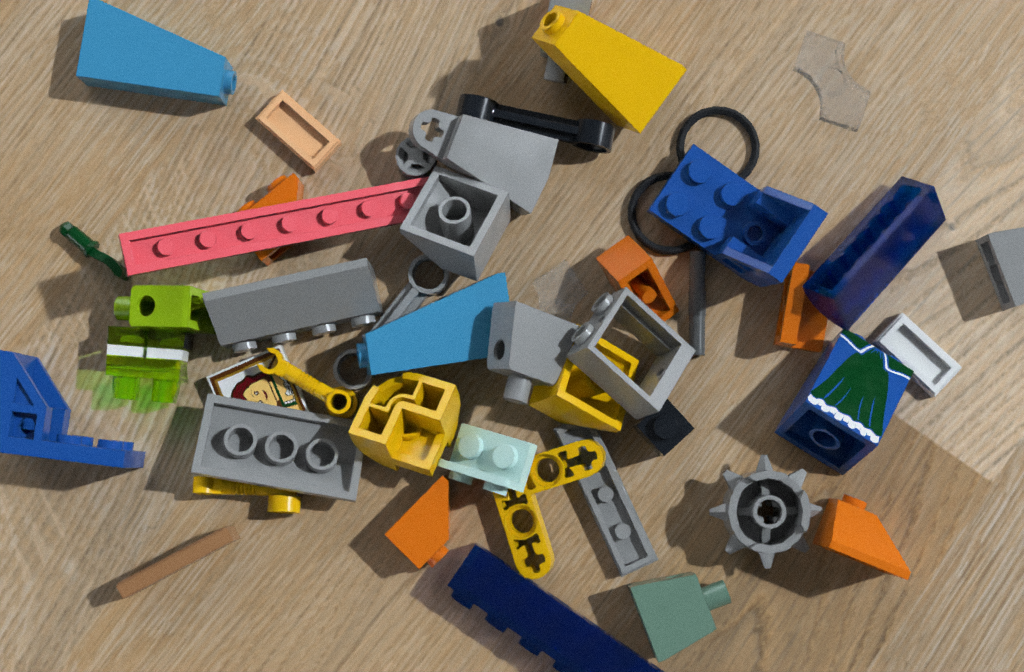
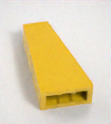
M555 5L551 11L544 15L539 28L531 37L616 125L637 133L643 131L687 70L682 64L590 16Z

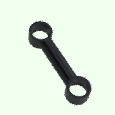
M461 94L456 111V116L469 115L558 139L561 142L571 143L574 147L581 150L601 154L611 152L616 130L613 125L594 119L572 120L501 105L493 99L475 94Z

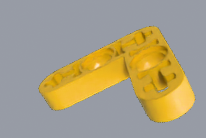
M584 439L536 454L524 492L515 490L517 498L526 495L528 502H519L508 508L506 501L514 499L511 489L508 488L506 496L493 492L515 565L519 573L524 577L539 579L545 576L553 568L555 561L554 552L535 493L580 480L599 472L605 465L606 453L602 445L597 441ZM582 446H585L588 452L595 451L597 459L591 462L592 469H588L585 463L570 467L574 475L568 476L567 463L561 452L567 451L568 460L581 455ZM544 458L553 459L559 466V474L554 481H545L538 474V464ZM523 509L531 513L533 526L530 531L520 532L513 526L512 517L515 511ZM538 534L540 541L532 542V546L536 555L543 554L545 557V561L539 565L540 570H536L534 565L527 566L525 559L531 555L529 545L527 543L520 547L518 540H526Z

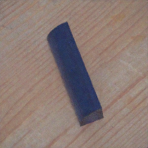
M902 176L802 286L805 294L816 309L828 320L848 331L945 222L946 218L935 187Z

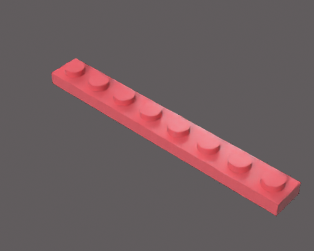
M429 176L121 233L118 235L126 274L127 277L402 224Z

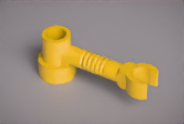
M266 348L270 353L276 355L278 362L272 369H267L265 366L257 364L260 371L268 375L277 374L325 402V407L331 416L347 419L356 413L359 400L353 390L345 387L333 389L287 362L279 350ZM344 395L347 399V404L343 409L337 410L334 406V400L337 396Z
M193 477L192 493L197 495L249 494L268 496L267 512L300 514L301 497L297 496V492L211 477Z

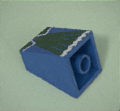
M843 328L823 351L774 433L836 472L844 475L878 446L914 371L903 365L896 357L887 355L869 344L862 336Z

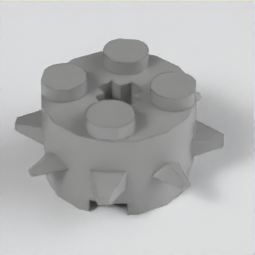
M761 455L756 471L745 473L742 476L729 470L722 474L728 485V490L724 494L723 503L709 509V515L724 521V526L730 534L725 547V551L729 555L746 547L759 553L764 568H771L775 553L787 551L791 547L804 553L810 549L803 533L809 528L810 518L822 514L823 509L820 506L809 503L807 493L801 488L807 474L803 468L789 475L773 471L768 456ZM764 500L767 506H771L774 509L773 516H767V522H764L763 517L757 514L758 506H762Z

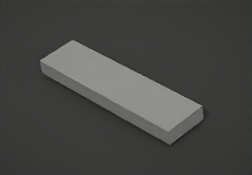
M563 424L554 428L553 431L560 446L584 439H592L600 443L605 450L606 461L604 467L596 474L576 481L620 576L623 577L657 561L658 558L599 431L570 424ZM582 446L581 455L567 460L570 467L585 463L588 469H592L591 462L597 459V454L595 451L588 452L586 447ZM563 451L567 459V451Z

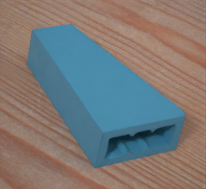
M89 0L76 76L84 84L92 87L227 106L228 95H233L236 89L237 73L232 71L233 67L226 57L101 0Z
M505 272L486 277L362 334L363 343L356 344L359 367H366L367 375H377L487 358L493 304L509 302Z

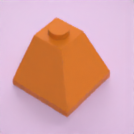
M845 494L842 501L829 498L812 544L888 575L908 580L911 571L878 516L865 510L867 503Z

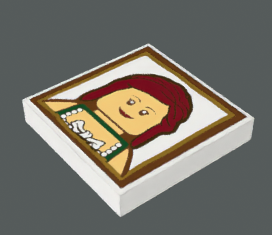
M278 345L274 347L275 349L279 350L283 354L285 360L289 362L283 346ZM268 350L206 377L214 395L311 412L299 386L292 384L277 374L268 375L259 370L257 364L263 365L267 369H272L277 365L278 359L276 355Z

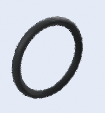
M708 107L691 115L684 122L677 137L676 153L678 161L680 162L685 155L684 145L687 133L698 120L710 115L729 116L740 122L750 137L751 156L744 170L738 174L745 180L755 168L760 153L758 135L752 123L743 114L727 107Z
M672 172L657 173L643 180L634 190L628 204V221L635 238L644 247L663 255L684 253L694 248L695 245L688 241L682 245L669 247L650 241L638 226L636 206L641 194L649 186L659 181L668 180Z

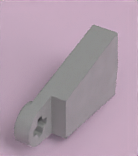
M433 109L417 114L411 120L408 130L410 140L416 148L428 153L456 173L508 191L510 208L522 216L532 213L549 178L559 141L558 139L469 115L456 116ZM433 121L435 122L434 129L439 132V137H433L427 141L425 139L426 132L421 129V125H427Z

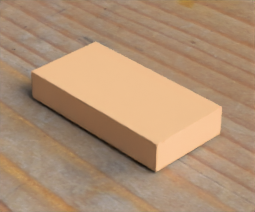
M283 90L255 118L315 173L342 145L338 138Z

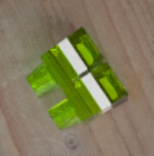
M108 326L105 375L113 376V398L138 401L140 380L146 379L153 380L152 402L176 404L181 382L188 383L187 364L189 351H192L194 335L181 331Z

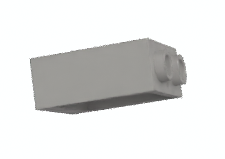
M627 287L612 294L606 292L593 304L591 311L594 314L589 322L584 323L574 333L572 337L574 345L566 357L637 420L660 412L696 350ZM613 317L657 356L639 386L595 347Z

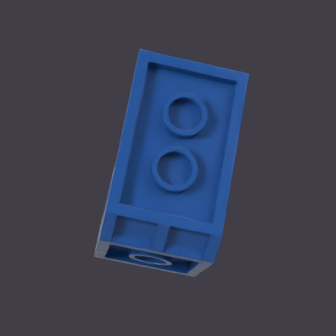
M695 144L689 147L646 211L742 279L759 287L775 285L784 281L828 215L827 212L811 202L769 186L757 189Z
M0 350V453L119 468H143L145 452L133 450L134 442L98 439V444L95 446L93 445L94 437L67 435L71 409L40 359L25 354Z

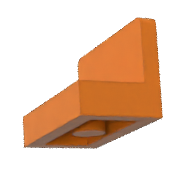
M796 262L784 279L773 345L819 353L823 349L835 277L832 274L809 270L810 265Z

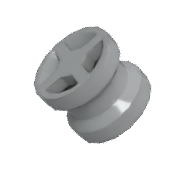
M410 137L402 141L396 150L395 158L399 171L409 180L430 176L437 165V159L416 148L411 142Z

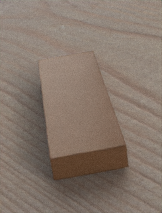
M225 526L117 583L116 587L122 599L128 598L241 538L235 526Z

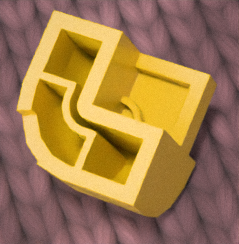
M403 372V376L388 379L378 387L375 385L371 387L361 403L348 434L359 451L379 464L396 471L403 467L432 477L445 446L451 447L456 434L461 407L457 387L455 384L419 373Z

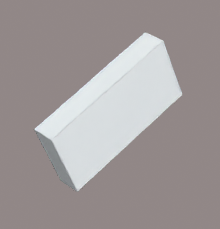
M903 312L898 314L872 342L882 352L896 357L903 365L913 370L911 379L930 397H936L962 368Z

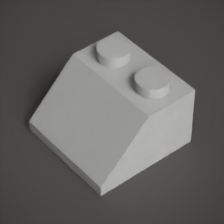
M435 166L400 226V233L440 268L478 281L511 220L509 192Z

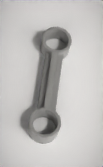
M425 254L415 258L408 270L409 282L371 330L417 310L427 296H436L443 292L449 283V271L442 269L444 279L437 287L432 289L422 288L416 283L415 272L421 263L432 260ZM356 349L346 350L339 354L334 362V377L341 386L347 389L362 390L372 383L375 375H367L366 380L358 385L344 382L340 375V366L347 358L357 356Z

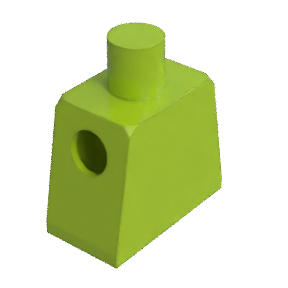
M134 285L131 289V296H118L114 302L115 318L117 320L129 321L130 327L153 332L216 334L202 293L208 291L193 286Z

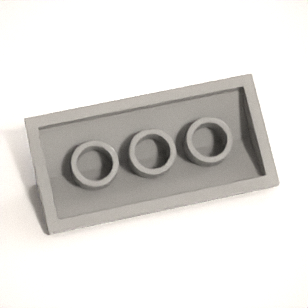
M207 394L191 474L355 502L364 454L358 450L348 434L353 423L352 419Z

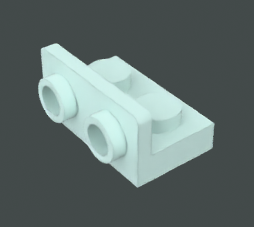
M461 423L450 461L439 458L437 466L450 470L448 478L472 485L473 478L484 480L482 489L506 496L508 488L523 493L538 445Z

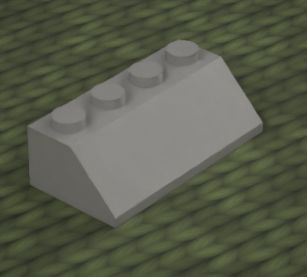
M367 258L202 293L220 346L227 349L233 348L234 354L258 349L257 342L272 339L273 345L293 342L297 340L296 334L311 330L313 336L336 332L335 325L351 322L352 328L376 323V316L384 314L375 271Z

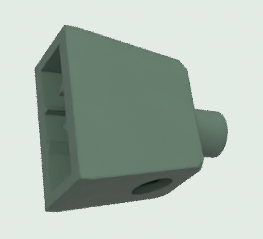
M693 572L628 584L652 652L658 663L665 661L716 630L710 611L732 603L723 580L701 587L696 574Z

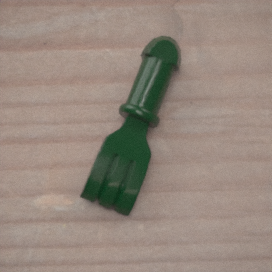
M69 221L60 225L59 232L82 251L84 257H92L106 264L115 276L125 281L129 280L125 267L119 261L98 250L100 246L98 241H93Z

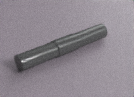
M704 251L690 252L688 316L689 345L696 350L693 356H705L706 252Z

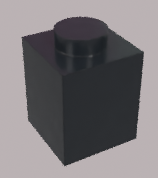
M668 399L665 401L660 412L641 418L633 426L659 456H665L694 429Z

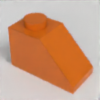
M629 235L596 258L615 291L627 287L664 322L679 312L654 261Z
M442 475L384 534L418 569L426 562L433 568L449 551L444 544L450 539V480L445 475Z

